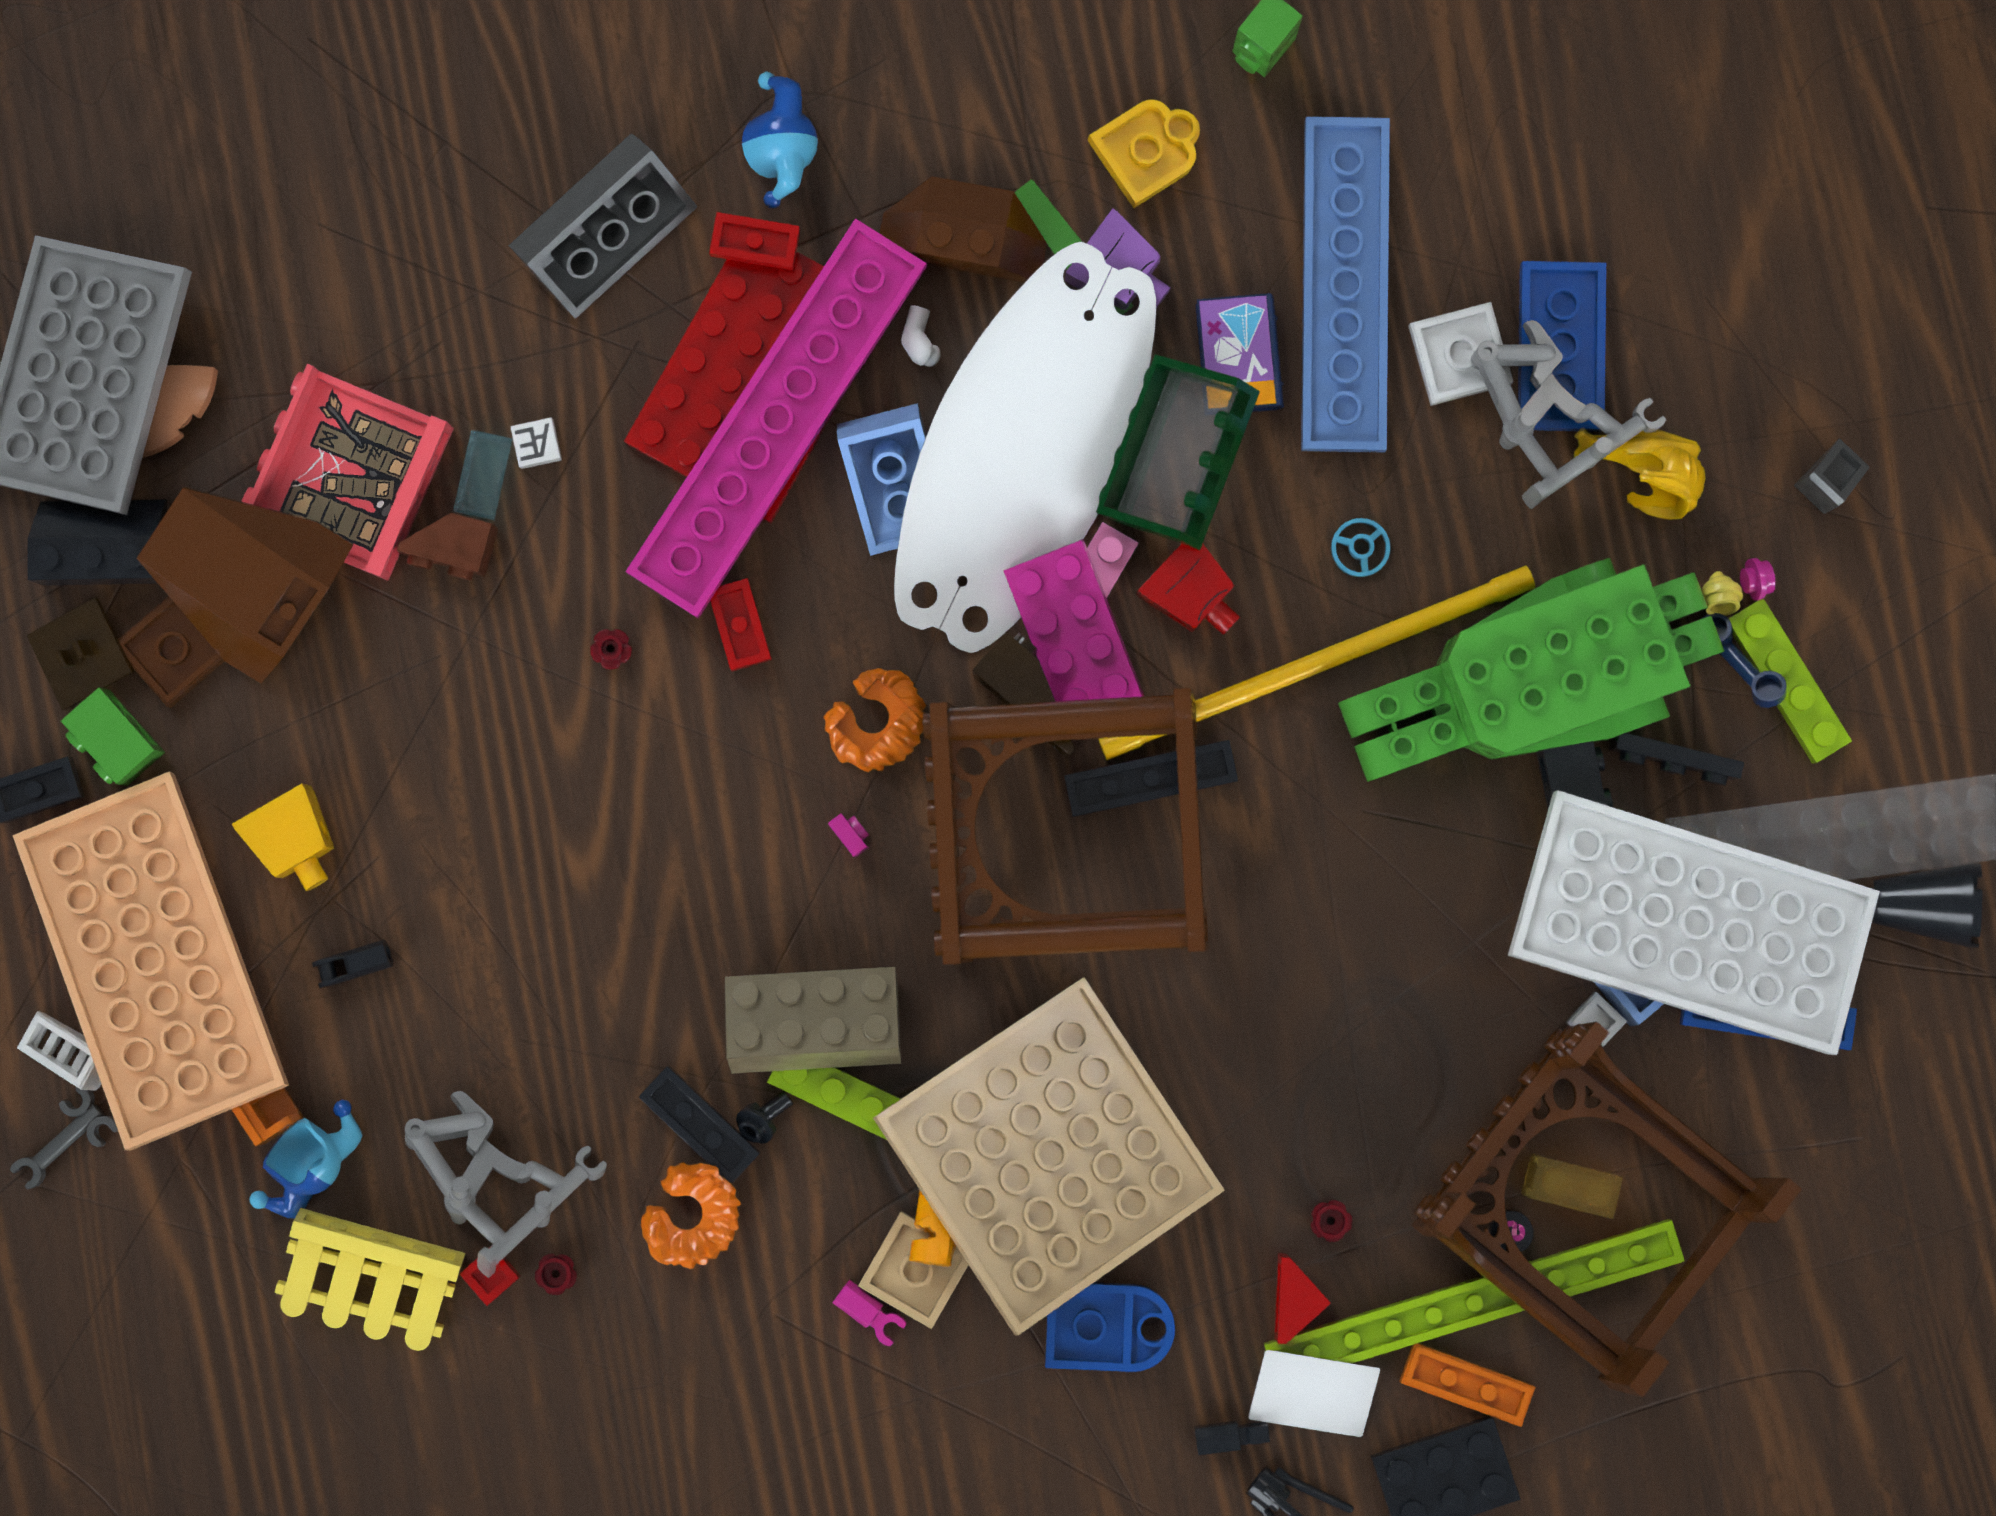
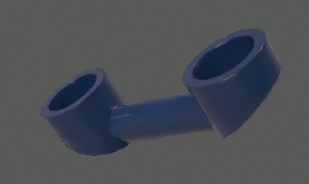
M1720 613L1705 615L1703 618L1711 616L1713 622H1715L1716 630L1725 651L1719 654L1752 688L1753 702L1763 708L1774 707L1780 704L1787 695L1784 677L1775 671L1760 673L1732 643V625L1725 615Z

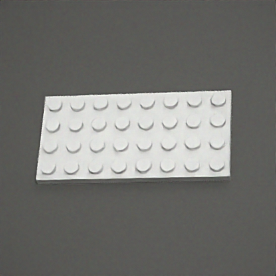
M1557 790L1552 794L1508 956L1818 1052L1837 1055L1880 891Z

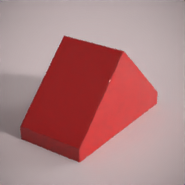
M1278 1253L1274 1339L1278 1344H1287L1331 1303L1287 1254Z

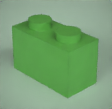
M1261 0L1238 28L1232 51L1236 55V62L1247 72L1255 74L1257 71L1265 78L1295 41L1303 15L1284 0Z
M98 687L61 720L69 730L65 734L68 741L81 753L87 750L96 761L93 765L94 770L108 784L115 782L119 785L128 786L165 753L112 691Z

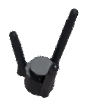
M1266 1466L1246 1491V1494L1253 1499L1250 1504L1261 1512L1263 1516H1275L1271 1509L1276 1512L1279 1508L1288 1516H1303L1286 1501L1291 1493L1285 1487L1286 1484L1347 1513H1352L1354 1510L1351 1504L1290 1476L1280 1467L1273 1472Z

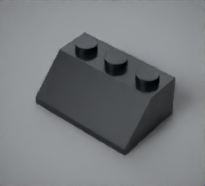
M131 500L127 515L69 501L40 502L28 535V580L42 586L158 584L137 560V556L168 511V500Z

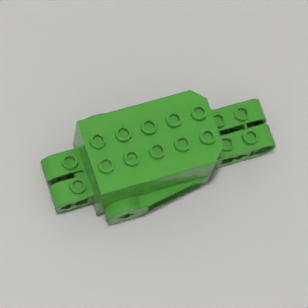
M1610 558L1586 565L1546 581L1544 584L1468 629L1459 632L1446 642L1435 667L1339 702L1338 705L1351 739L1387 726L1388 734L1354 746L1367 782L1463 747L1492 760L1585 742L1604 741L1670 717L1663 696L1690 687L1683 667L1725 652L1711 616L1673 630L1669 624L1708 608L1695 572L1653 587L1645 565L1617 575ZM1429 710L1432 711V718L1399 730L1397 729V722Z

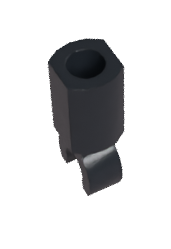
M1237 1421L1194 1426L1198 1456L1241 1450L1240 1445L1270 1442L1267 1422L1258 1421L1237 1425Z

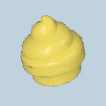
M1716 571L1702 587V593L1708 606L1706 609L1707 614L1720 613L1727 616L1740 609V601L1743 599L1742 588L1731 577Z

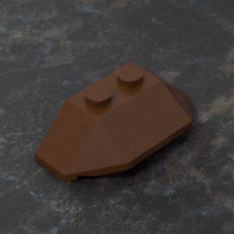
M933 176L885 211L880 228L881 235L924 261L927 265L1024 283L1043 265L1047 242L1014 191Z

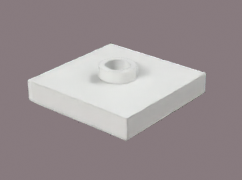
M1491 302L1409 324L1430 406L1488 391L1479 370L1471 364V356L1484 341H1492L1496 345H1503ZM1502 366L1511 385L1513 379L1509 366Z

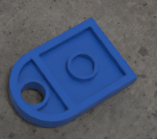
M1094 1282L1047 1315L1045 1368L1121 1372L1147 1370L1158 1364L1167 1355L1172 1346L1175 1336L1173 1314L1167 1302L1157 1292L1148 1287L1137 1284ZM1150 1317L1160 1318L1166 1326L1164 1335L1155 1341L1146 1339L1141 1333L1143 1322Z

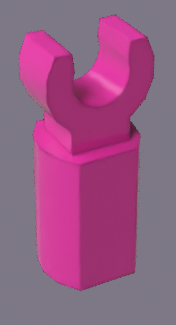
M850 1279L832 1302L865 1328L869 1325L873 1327L877 1339L886 1346H891L894 1340L885 1334L884 1326L889 1322H894L904 1329L907 1325L903 1316L899 1313H886L881 1309L883 1307L882 1303L858 1287Z

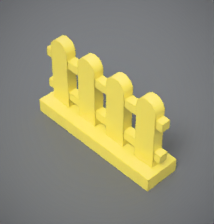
M300 1208L293 1221L289 1237L298 1239V1241L290 1239L286 1253L294 1255L287 1281L279 1280L274 1292L283 1295L280 1306L284 1314L290 1317H297L304 1313L308 1302L324 1306L322 1313L323 1322L330 1328L342 1327L347 1322L350 1314L366 1318L364 1332L369 1338L375 1340L384 1338L388 1334L391 1325L407 1329L405 1335L407 1346L415 1351L427 1348L432 1336L441 1337L444 1324L437 1323L436 1321L443 1297L452 1298L456 1284L448 1283V1280L457 1281L465 1253ZM324 1246H325V1247H328V1248H332V1249L339 1250L340 1253H339V1252H335V1251H331V1250H328V1249H324ZM366 1258H369V1259H372V1260L380 1261V1262H382V1263L379 1264V1263H375V1262L368 1261V1260H365V1259H366ZM320 1262L336 1266L328 1293L312 1289ZM407 1269L423 1273V1275L408 1272ZM361 1273L377 1277L370 1304L354 1300ZM402 1285L419 1289L411 1315L395 1311Z

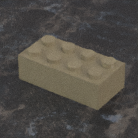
M895 967L725 977L726 1055L732 1074L901 1064L898 981Z

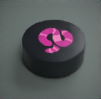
M1505 1210L1512 1238L1520 1252H1522L1532 1242V1224L1520 1212ZM1492 1221L1489 1226V1233L1494 1238L1498 1226ZM1501 1244L1500 1247L1507 1252L1505 1244Z

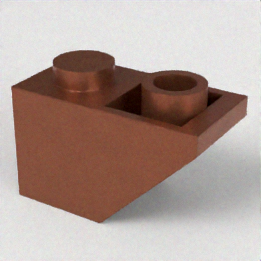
M450 513L399 542L397 551L404 556H408L407 564L427 570L432 569L433 563L449 567L448 575L472 581L473 574L486 576L498 528L492 523Z

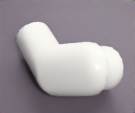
M911 305L902 333L901 343L914 363L920 366H935L940 360L941 352L938 346L932 345L924 333L930 311Z

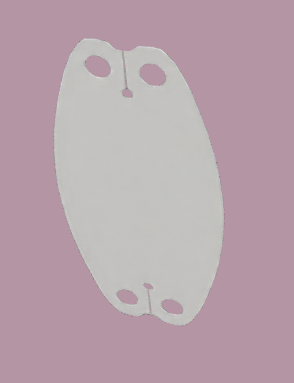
M1084 242L1073 243L1061 249L1037 269L1010 298L982 333L959 368L937 409L921 449L910 484L895 566L894 597L897 613L901 621L921 630L932 626L937 629L940 628V630L946 632L949 643L958 649L969 653L977 652L995 642L1021 618L1004 570L1084 539L1098 515L1096 510L1099 504L1100 492L1109 478L1114 464L1115 452L1122 443L1129 424L1130 412L1136 406L1143 387L1145 372L1150 366L1155 333L1156 296L1152 280L1148 275L1131 267L1117 270L1105 263L1102 252ZM1071 263H1081L1089 272L1088 283L1082 289H1070L1063 280L1064 270ZM1128 288L1137 293L1140 304L1134 314L1124 316L1116 311L1114 298L1120 290ZM1092 309L1094 318L1091 321H1086L1084 313ZM960 576H965L968 582L965 586H960L959 588L957 579ZM920 582H929L937 590V600L929 608H919L912 601V589ZM972 606L982 607L988 614L987 626L982 631L976 633L968 631L962 621L964 612Z

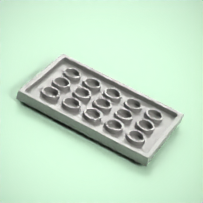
M35 235L0 364L1 486L127 515L192 271L180 266Z

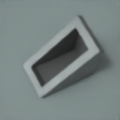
M1839 438L1794 486L1825 514L1839 507L1847 499L1870 467Z

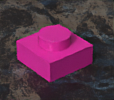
M840 813L828 823L853 857L856 858L869 848L863 841L869 834L855 816L847 820Z

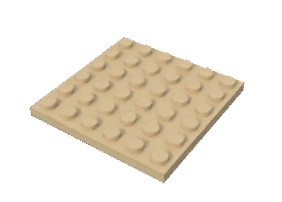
M1085 977L873 1117L1014 1335H1020L1225 1191Z

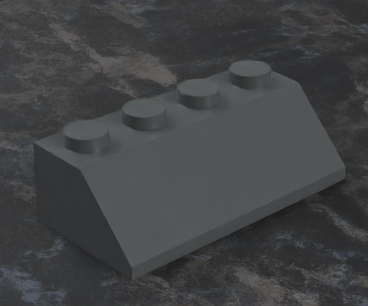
M631 133L508 246L576 319L698 206L655 153Z

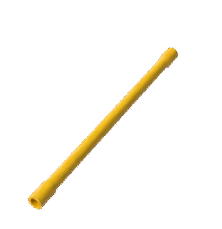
M1525 565L1495 577L1488 583L1197 699L1195 700L1197 722L1492 603L1503 602L1536 588L1533 576ZM1164 735L1098 738V741L1108 761L1138 749L1143 744Z

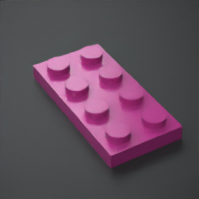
M1083 539L1004 570L1031 643L1038 649L1036 656L1055 701L1144 696Z

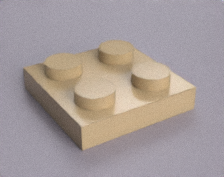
M901 1211L858 1287L932 1329L969 1264L957 1246L952 1257L951 1267L909 1261L912 1240L928 1238L929 1234L923 1228L917 1229L914 1226L915 1218Z

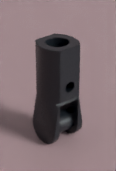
M383 939L314 961L312 966L313 968H318L322 981L318 983L320 989L393 967V959L388 943ZM343 959L348 974L338 977L334 962Z

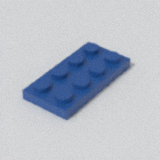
M1522 261L1520 264L1519 344H1531L1523 324L1530 320L1537 321L1563 355L1562 361L1552 372L1554 377L1574 398L1583 404L1595 403L1605 410L1606 263ZM1519 366L1518 403L1521 409L1537 391L1530 381L1533 366ZM1554 404L1534 427V430L1579 431L1581 428H1585L1586 431L1602 432L1590 420L1584 423L1575 422Z

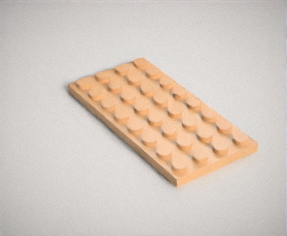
M169 771L12 835L125 1150L131 1151L289 1086L174 773Z

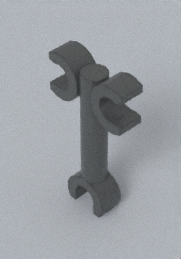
M76 1087V1091L83 1099L82 1105L79 1108H75L69 1100H62L59 1106L64 1114L77 1118L34 1157L21 1158L12 1164L10 1168L12 1173L21 1171L25 1166H29L33 1170V1178L25 1185L27 1190L42 1184L46 1177L45 1168L86 1131L88 1141L96 1147H103L106 1144L105 1140L99 1135V1128L102 1124L109 1126L114 1133L118 1132L113 1116L105 1115L103 1110L95 1104V1096L92 1090H80Z

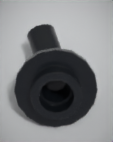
M786 1091L781 1092L762 1107L755 1102L748 1104L739 1111L736 1122L740 1134L746 1140L753 1143H768L777 1130L771 1120L794 1104Z

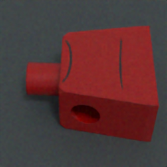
M1181 543L1138 589L1136 594L1140 599L1191 632L1206 619L1224 635L1240 618L1223 601L1234 588V584L1204 544H1202L1201 550Z

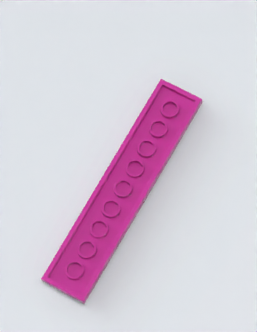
M855 218L625 571L626 573L696 618L700 617L927 267L924 261Z

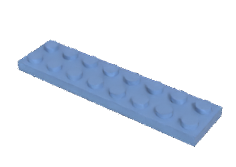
M1305 118L1301 451L1386 452L1390 118Z

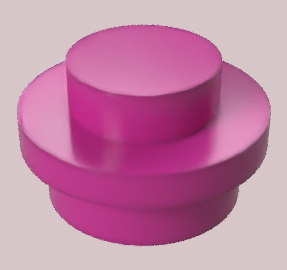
M1758 558L1748 559L1745 563V568L1740 571L1741 587L1746 594H1750L1753 600L1764 599L1766 594H1771L1775 590L1774 570L1767 560L1760 561Z

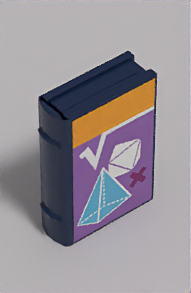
M1267 293L1197 299L1195 307L1201 367L1237 377L1260 391L1252 412L1282 409L1284 407L1282 393L1284 383L1281 382L1276 328L1278 317L1275 315L1274 295ZM1203 385L1205 416H1215L1219 410L1226 412L1233 394Z

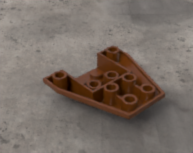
M183 487L137 556V560L225 662L262 684L283 659L330 588L353 547V543L315 520Z

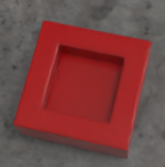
M505 1257L496 1265L495 1272L489 1278L478 1269L477 1259L459 1274L486 1306L491 1304L521 1277Z

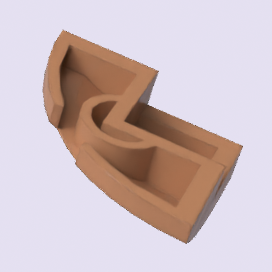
M167 365L142 458L160 453L176 444L184 437V434L179 429L188 425L193 415L197 418L203 416L215 390L218 375L217 369L206 366Z

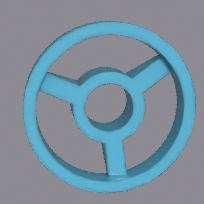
M1365 518L1349 520L1341 525L1333 536L1331 542L1332 558L1337 567L1350 576L1367 577L1373 575L1385 565L1389 558V537L1386 531L1375 521ZM1357 523L1367 524L1377 529L1370 536L1357 534L1352 539L1339 536L1346 527ZM1382 535L1385 543L1383 560L1376 568L1369 571L1367 558L1374 551V540ZM1362 539L1368 543L1369 550L1366 554L1361 555L1355 552L1354 542L1356 540ZM1336 543L1347 546L1349 554L1354 559L1360 560L1362 572L1352 571L1341 563L1337 556Z

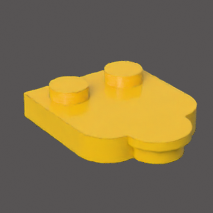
M1145 100L1090 134L1087 141L1132 207L1135 208L1190 172L1196 160L1194 144L1199 137L1200 126L1196 117L1186 110L1175 109L1170 111L1164 103L1158 100Z

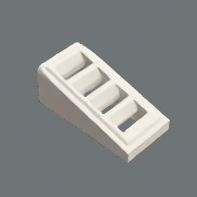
M37 1011L17 1049L80 1090L96 1091L100 1087L101 1081L84 1035L49 1015ZM47 1029H49L52 1033L41 1050L38 1048V1045ZM63 1038L65 1042L55 1058L53 1054ZM79 1048L80 1051L72 1066L68 1065L74 1052Z

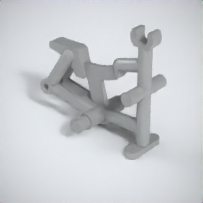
M1530 320L1523 324V328L1531 344L1496 345L1492 341H1484L1472 354L1471 364L1479 370L1503 422V432L1499 440L1501 447L1512 449L1519 445L1543 478V480L1536 482L1522 495L1525 504L1530 509H1533L1545 498L1587 469L1593 468L1601 459L1640 432L1652 433L1657 431L1664 425L1666 418L1662 416L1654 422L1645 419L1644 410L1653 403L1651 398L1640 402L1633 411V417L1624 424H1620L1597 404L1589 403L1585 405L1574 398L1552 374L1553 370L1562 361V353L1537 321ZM1502 366H1533L1530 381L1537 391L1522 409ZM1553 404L1575 422L1584 423L1590 420L1607 434L1559 469L1556 468L1533 436L1535 425Z
M457 1091L450 1098L462 1114L426 1121L418 1118L410 1119L405 1125V1144L409 1149L415 1151L445 1196L444 1204L451 1216V1220L456 1224H463L468 1220L493 1244L489 1249L484 1247L478 1253L477 1258L478 1269L489 1278L495 1272L496 1265L534 1228H542L549 1224L551 1212L587 1178L590 1181L600 1179L606 1171L607 1163L603 1160L595 1168L586 1167L583 1162L591 1155V1148L589 1146H585L578 1151L575 1167L565 1177L536 1161H529L523 1164L513 1160L487 1141L493 1131V1119L466 1093ZM468 1136L466 1151L474 1158L463 1176L456 1177L434 1142ZM492 1169L518 1183H526L533 1179L551 1189L549 1192H538L535 1196L534 1206L506 1233L475 1204V1197Z

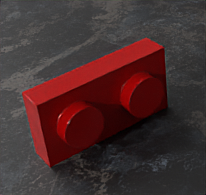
M716 212L709 254L711 257L794 270L801 229L797 225Z
M745 578L719 586L710 602L730 670L733 672L772 660L749 579Z

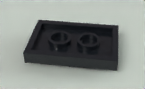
M1487 1416L1370 1455L1390 1516H1473L1521 1500L1492 1416Z

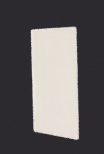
M1266 1350L1248 1417L1250 1420L1362 1437L1380 1369Z

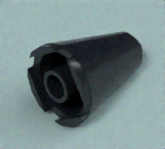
M1967 863L1874 880L1873 889L1880 891L1872 923L1968 948H1979L1977 937L1981 935L1982 889L1977 888L1978 877H1982L1981 864Z

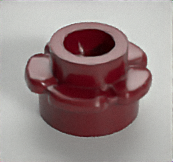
M603 629L594 636L595 642L590 647V654L592 659L597 663L600 662L603 668L614 670L630 659L632 648L628 644V636L619 629H614L613 631ZM609 645H614L615 647L612 653L607 651Z
M1340 1201L1320 1202L1312 1210L1313 1221L1310 1224L1311 1229L1317 1237H1324L1328 1242H1337L1343 1239L1344 1234L1349 1232L1352 1227V1216L1350 1213H1347L1346 1206ZM1334 1217L1335 1223L1329 1225L1327 1219Z
M550 1253L540 1259L538 1263L539 1268L535 1271V1280L539 1287L551 1295H561L566 1288L570 1289L573 1287L577 1279V1272L573 1269L574 1262L569 1256L565 1254L555 1256V1254ZM553 1270H558L560 1272V1276L558 1278L553 1277Z

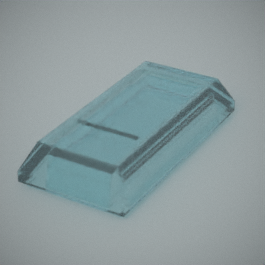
M471 430L453 512L495 520L512 438Z

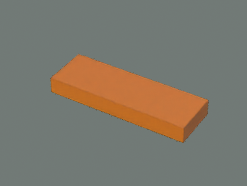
M1420 1343L1411 1346L1399 1380L1400 1383L1519 1427H1522L1535 1390V1386Z

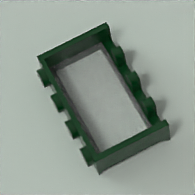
M1155 354L1151 366L1145 372L1143 387L1136 406L1130 412L1129 424L1122 443L1115 452L1114 464L1109 478L1100 492L1096 513L1116 523L1201 550L1260 391L1237 377Z

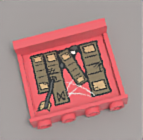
M307 364L304 373L299 372L293 380L290 390L293 398L288 410L281 411L275 422L274 433L277 435L271 449H265L259 459L257 471L260 474L254 488L249 487L241 502L318 521L353 543V547L344 563L389 581L400 555V552L397 551L399 542L406 539L454 428L447 421L432 415L429 417L323 373L314 366Z

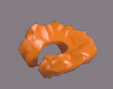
M881 668L862 672L857 679L853 680V685L859 696L869 700H877L886 706L889 713V721L886 727L878 733L864 732L857 725L851 707L844 701L834 702L833 708L825 713V731L830 736L831 748L839 762H849L866 772H870L873 769L883 771L885 766H892L896 762L905 761L906 756L914 752V747L921 743L923 710L926 705L918 695L917 688L914 687L910 677L899 670L887 671Z
M682 1162L676 1166L668 1167L667 1177L660 1181L663 1190L671 1196H691L695 1198L702 1207V1219L692 1229H681L672 1222L665 1207L649 1205L646 1207V1212L641 1220L642 1235L648 1244L650 1255L659 1263L665 1265L672 1264L673 1266L680 1264L688 1269H693L696 1264L706 1265L709 1263V1259H716L720 1251L728 1250L729 1242L734 1240L735 1231L739 1229L737 1207L741 1203L735 1196L736 1189L732 1183L719 1174V1168L704 1163L687 1165Z

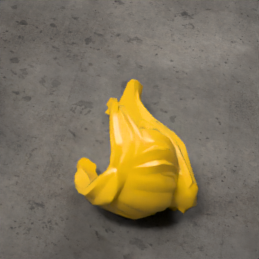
M1581 428L1574 436L1579 444L1578 448L1574 451V457L1606 435H1593L1586 431L1585 428ZM1657 430L1652 433L1642 431L1603 458L1618 462L1630 470L1640 473V482H1647L1652 488L1653 494L1650 496L1639 495L1635 492H1630L1627 495V503L1631 504L1634 508H1638L1653 517L1672 520L1682 519L1687 513L1697 507V501L1701 497L1706 477L1705 469L1698 460L1701 448L1696 441L1663 430Z

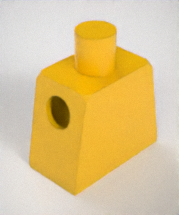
M300 784L232 823L236 832L274 877L284 878L295 872L306 891L328 880L318 858L333 850L334 845L311 785Z

